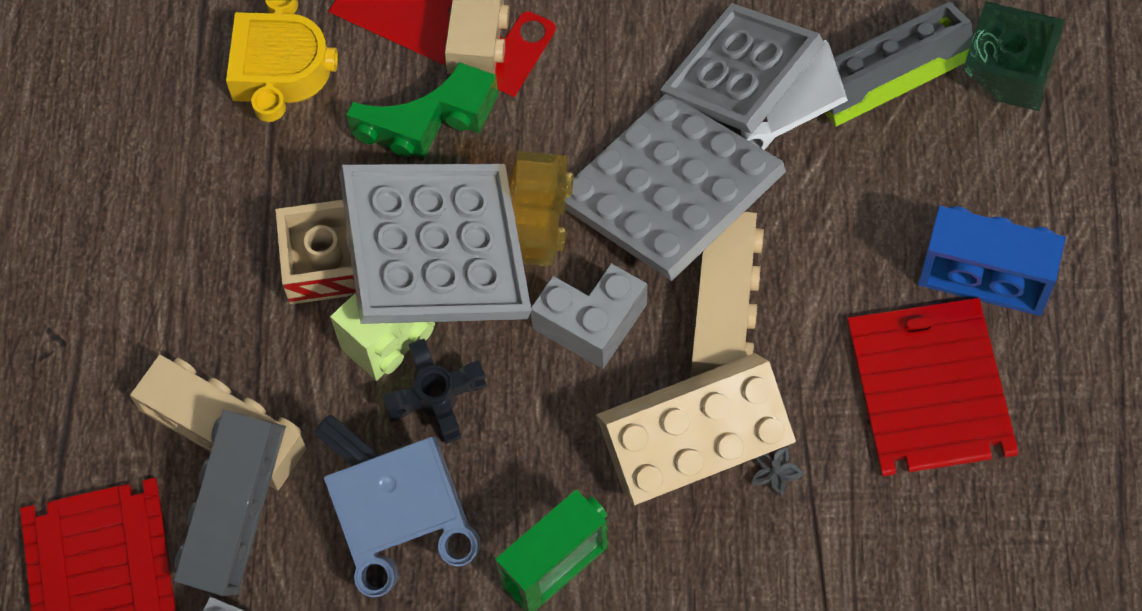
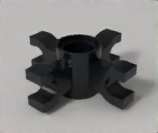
M425 338L410 343L411 356L418 371L414 380V387L382 395L391 422L421 409L424 413L436 417L445 444L461 439L460 428L452 408L455 405L457 395L487 387L484 379L485 374L479 360L449 373L445 368L434 365ZM432 386H442L445 388V391L436 397L425 394L427 389Z

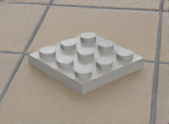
M731 3L660 91L663 95L667 94L710 118L752 134L825 43L817 32Z

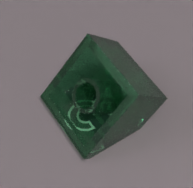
M986 1L963 71L1000 102L1040 111L1060 50L1065 19Z

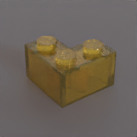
M517 151L508 182L523 264L552 266L556 252H563L565 228L559 227V215H564L567 197H571L573 172H567V156Z

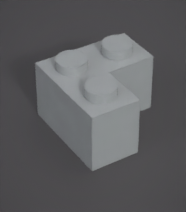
M612 263L589 296L553 276L531 307L532 328L604 369L646 307L647 283Z

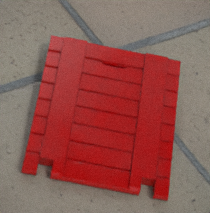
M980 298L856 316L847 319L882 477L896 475L894 461L904 459L908 473L992 460L990 446L1001 445L1004 458L1018 456V447Z
M156 477L142 480L144 493L133 495L131 485L128 483L48 501V515L37 517L35 505L20 508L31 611H177L159 485Z

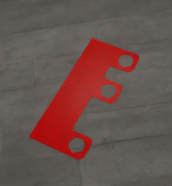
M335 0L328 11L333 15L446 66L445 50L451 15L448 13V10L452 6L453 0ZM527 11L519 16L506 38L500 36V39H505V54L503 63L496 62L495 75L498 90L513 97L516 96L556 31V25L553 21ZM528 21H538L544 26L545 35L537 42L525 41L520 35L522 25Z

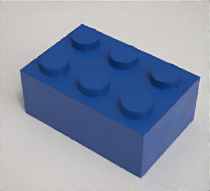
M939 205L918 286L970 299L980 298L982 302L1041 316L1057 280L1066 236L1055 234L1052 230L1044 227L1029 228L1013 224L1012 221L1004 217L989 218L973 214L966 208L959 206L948 208Z

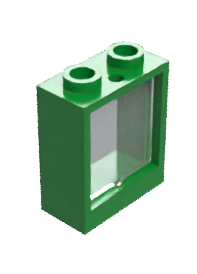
M576 489L495 558L501 586L524 611H536L608 548V527L605 520L608 515L602 505L592 496L586 499Z

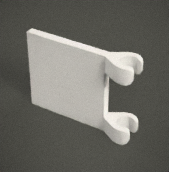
M824 40V46L766 116L768 122H761L752 134L741 130L743 138L765 150L775 137L848 101L827 40Z

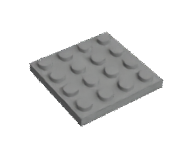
M665 94L562 188L555 197L560 207L672 281L767 191L786 170L782 160L695 108Z
M381 164L341 166L339 176L360 324L528 319L532 310L505 164Z

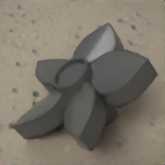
M785 447L779 449L774 454V460L767 454L756 458L757 464L762 470L755 474L752 485H763L771 481L773 491L782 497L786 489V481H795L801 478L803 472L797 465L789 463V451Z

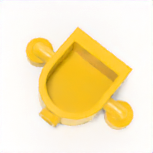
M265 0L269 13L235 12L226 83L232 100L251 101L255 115L265 122H273L280 119L286 110L285 103L303 101L318 93L326 84L330 71H337V48L326 46L324 35L317 24L304 16L294 14L298 9V0Z

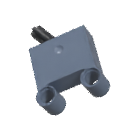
M328 415L321 421L315 430L316 436L352 465L349 468L325 476L324 480L356 566L354 574L355 585L362 594L373 598L380 597L392 590L398 581L399 572L397 565L388 556L381 555L379 551L443 528L444 532L439 538L438 551L446 563L453 566H464L475 559L481 547L480 536L475 529L468 525L436 436L380 455L333 415ZM453 533L465 534L470 539L471 551L467 556L457 557L450 552L448 541ZM370 564H379L387 571L388 579L384 587H373L367 581L366 571Z

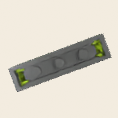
M949 1L834 57L848 101L824 114L837 127L975 59L971 21Z

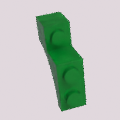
M459 62L453 73L441 86L415 101L385 107L353 102L346 114L351 134L365 144L373 145L377 143L390 148L399 156L405 158L414 156L424 160L443 121L447 122L454 129L460 131L468 129L480 134L499 95L497 78L493 73Z

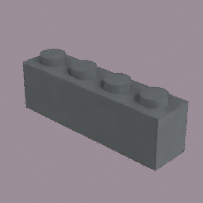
M223 410L222 416L215 421L211 433V440L214 442L209 459L202 465L199 474L201 488L197 502L192 504L187 515L189 530L185 544L181 545L178 549L174 561V567L177 570L174 578L175 582L220 596L238 595L285 433V425L229 410Z

